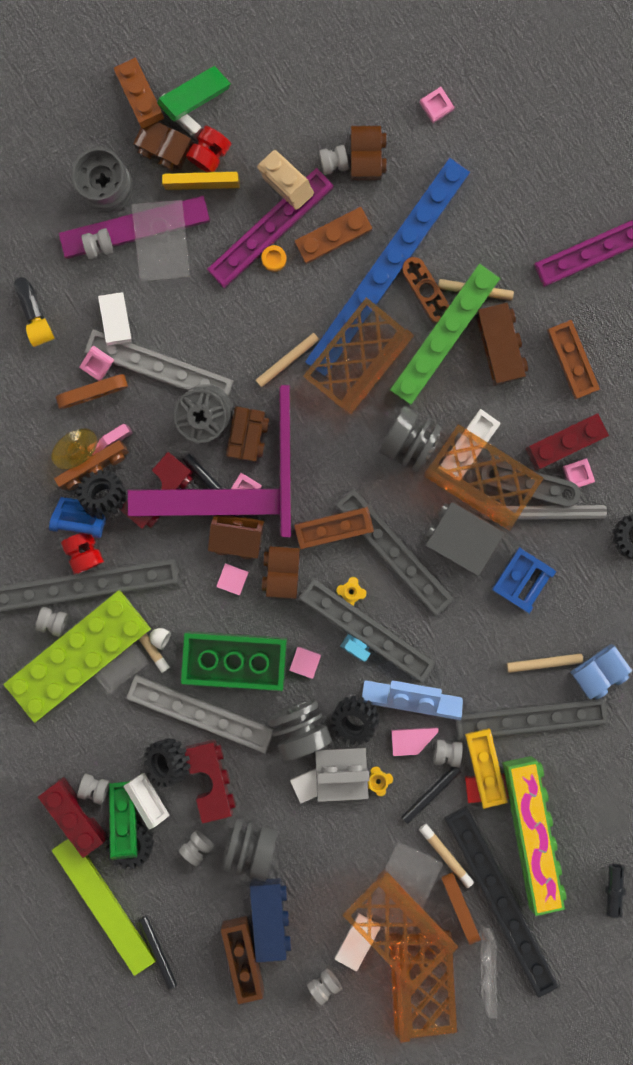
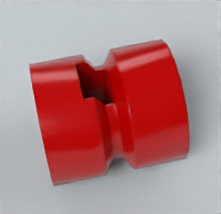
M204 126L197 137L198 144L191 146L186 154V158L199 169L210 173L216 171L220 164L219 157L226 155L232 143L217 130Z
M78 533L60 542L65 554L71 557L69 564L74 575L104 563L99 549L94 548L96 541L91 534ZM82 547L85 552L80 553L79 548Z

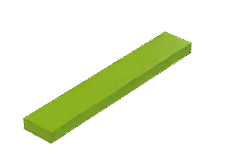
M69 839L54 847L51 851L132 974L135 976L155 963L156 960L88 855L82 858Z

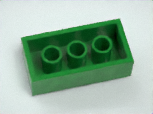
M187 631L184 633L181 684L283 691L287 638Z

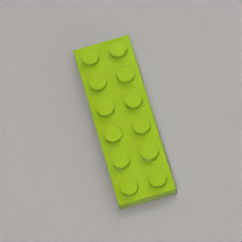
M119 590L3 685L32 721L36 723L151 630V628Z

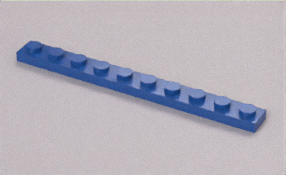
M451 158L448 159L305 361L308 366L324 377L327 376L401 272L404 262L413 255L469 176L470 172Z

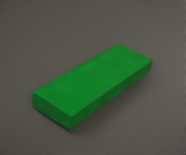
M213 66L160 97L157 104L175 122L228 90L231 83Z
M129 782L109 783L110 858L112 860L137 857L136 807L124 788V785Z

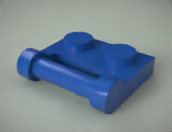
M60 497L51 516L49 530L54 532L65 530L91 534L94 538H101L107 518L102 515V519H97L96 515L93 518L89 513L85 512L78 499Z
M518 547L491 590L530 614L534 608L532 605L549 578H553L557 571ZM535 569H539L542 571L524 600L518 598L519 594Z

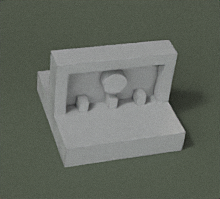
M365 747L315 751L318 802L368 799L367 781L370 780Z

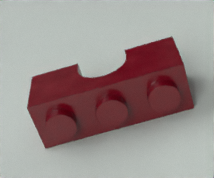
M597 413L526 447L525 450L535 470H539L609 435Z
M167 452L152 470L161 480V489H185L193 480L190 476L194 472L170 452ZM128 499L124 502L123 508H119L121 512L141 529L152 528L160 519V516H128Z
M216 739L186 746L185 756L189 755L190 758L187 761L190 764L189 773H206L213 782V788L209 792L198 794L196 798L202 824L232 817L233 809L236 808V802L233 793L229 794L227 784H230L228 770L222 767L221 760L224 759V753L221 744L217 745Z
M64 777L38 796V799L82 858L103 844L108 838L94 817L89 818L82 811L77 802L76 792Z

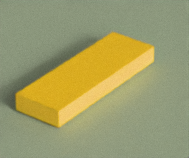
M237 172L176 173L162 175V184L165 190L240 188V179Z
M490 728L466 733L465 737L483 809L508 803Z

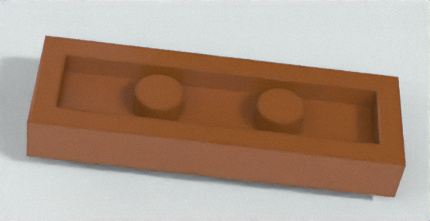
M136 57L114 67L113 69L141 128L143 129L164 119L163 113Z
M359 207L294 240L307 265L371 232L373 228L362 207Z
M569 320L547 330L574 399L576 400L600 390L573 321Z
M118 440L54 479L61 489L65 491L67 489L69 491L78 488L79 483L83 481L82 479L85 476L87 478L91 477L89 473L94 472L97 475V470L103 471V468L110 464L116 465L125 459L124 456L129 451L125 444Z
M368 506L294 525L300 549L374 531Z

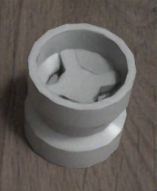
M344 145L336 146L334 152L328 149L319 150L324 175L332 174L336 168L340 171L349 170Z
M107 228L99 230L96 234L86 233L82 235L88 259L96 258L98 254L102 253L105 255L114 253Z
M42 607L35 629L43 633L48 630L53 636L61 637L67 624L68 614L64 612L53 614L50 608Z
M437 739L434 750V765L447 763L451 767L459 768L462 758V742L447 744L445 740Z
M85 773L77 798L83 800L87 798L92 799L94 803L102 805L110 781L105 779L97 780L92 775Z
M195 830L190 836V841L184 843L179 852L192 865L198 866L203 860V855L209 853L214 844L203 833Z
M328 968L321 972L320 978L317 980L313 979L307 984L310 993L320 1005L327 1002L331 994H337L342 990L340 982Z

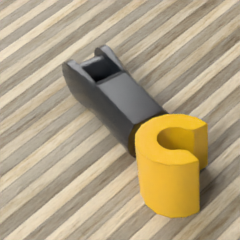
M24 277L17 278L14 282V288L20 299L27 322L30 323L26 325V332L31 345L36 347L55 339L43 316L31 283Z

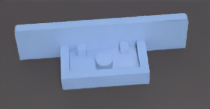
M392 680L390 685L364 681L362 692L364 703L369 700L372 702L371 705L461 720L463 699L461 697L441 694L442 689Z

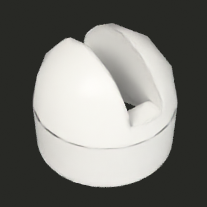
M163 628L154 629L149 637L151 644L163 650L170 639L171 632Z

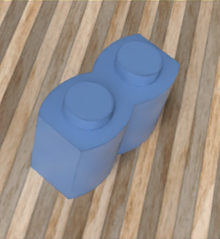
M610 644L577 666L570 673L590 700L592 698L597 700L608 693L607 688L611 685H620L628 680V674L632 670L617 648Z

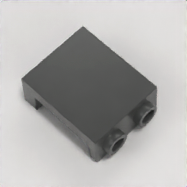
M451 500L449 504L444 503L437 516L441 517L438 524L436 526L432 524L425 535V538L428 539L426 546L479 576L505 532L497 525H492Z

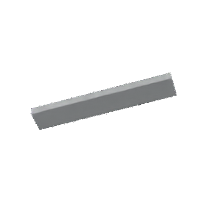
M94 329L84 352L87 354L91 347L95 346L114 359L112 364L186 391L198 385L210 384L219 387L229 396L234 383L231 379L129 342L107 346L105 333Z
M135 675L126 697L127 700L265 754L273 736L272 731L275 730L138 675Z

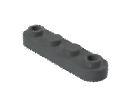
M498 461L486 463L481 471L482 481L487 486L562 507H571L580 499V489L571 481ZM490 471H496L498 477L496 479L490 478ZM569 491L571 498L564 499L562 492Z

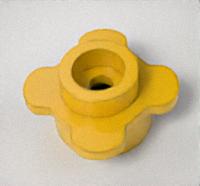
M351 577L346 584L337 587V594L354 606L357 600L366 597V590L361 589L357 578ZM349 590H353L354 593L349 594Z
M378 766L372 767L369 776L370 781H367L368 789L376 792L378 796H384L388 785L393 782V776L390 773L382 772ZM377 779H380V780H381V782H380L379 784L376 783V780H377Z

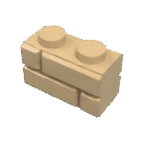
M276 150L272 151L258 164L257 168L263 179L288 201L295 210L299 209L313 196L314 191L308 179Z

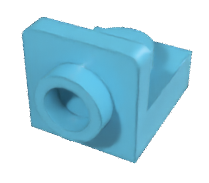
M347 634L340 645L342 649L360 661L366 662L371 654L368 652L369 648L366 644Z

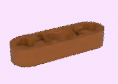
M411 257L403 264V276L429 319L437 324L441 317H435L433 315L436 310L434 305L431 304L428 307L426 303L432 302L438 296L440 300H437L436 304L440 309L444 307L447 310L450 305L424 262L420 258ZM411 263L413 266L419 265L418 274L420 278L424 275L427 277L419 281L417 285L413 283L417 281L415 274L407 272ZM429 284L433 287L434 293L431 297L425 298L421 296L419 289L422 285Z
M124 374L116 375L61 393L55 398L59 409H66L128 388V384Z
M453 872L442 876L441 878L469 945L481 941Z

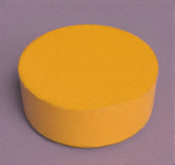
M268 246L261 256L262 264L268 271L277 272L286 265V253L279 246Z

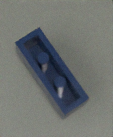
M281 878L266 879V882L251 880L250 896L256 963L286 960L287 951H291L290 935L286 936L285 926H289L288 910L284 911L283 901H287L286 885L282 886Z

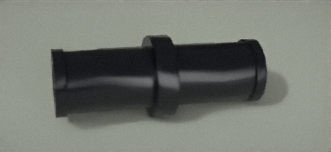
M614 863L608 865V886L605 887V893L608 894L606 915L611 918L623 917V896L626 895V888L623 887L625 866Z

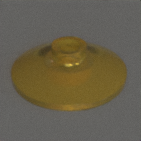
M77 429L62 437L52 451V461L55 466L60 469H71L88 460L97 447L96 435L89 429Z

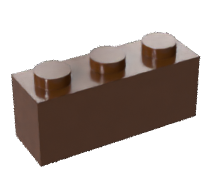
M507 302L479 309L476 313V318L493 386L523 379L526 377L525 372H528V364L525 357L521 358L519 348L522 347V340L519 332L515 333L513 323H516V317L513 308L509 309Z
M248 916L223 921L221 934L238 1005L263 999L264 985L259 963H256L255 946Z

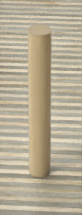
M439 279L438 287L442 290L459 292L465 283ZM494 288L488 297L512 301L514 291Z
M312 333L259 376L256 382L262 388L319 341L318 337Z
M581 653L507 663V671L511 673L582 664L583 656Z

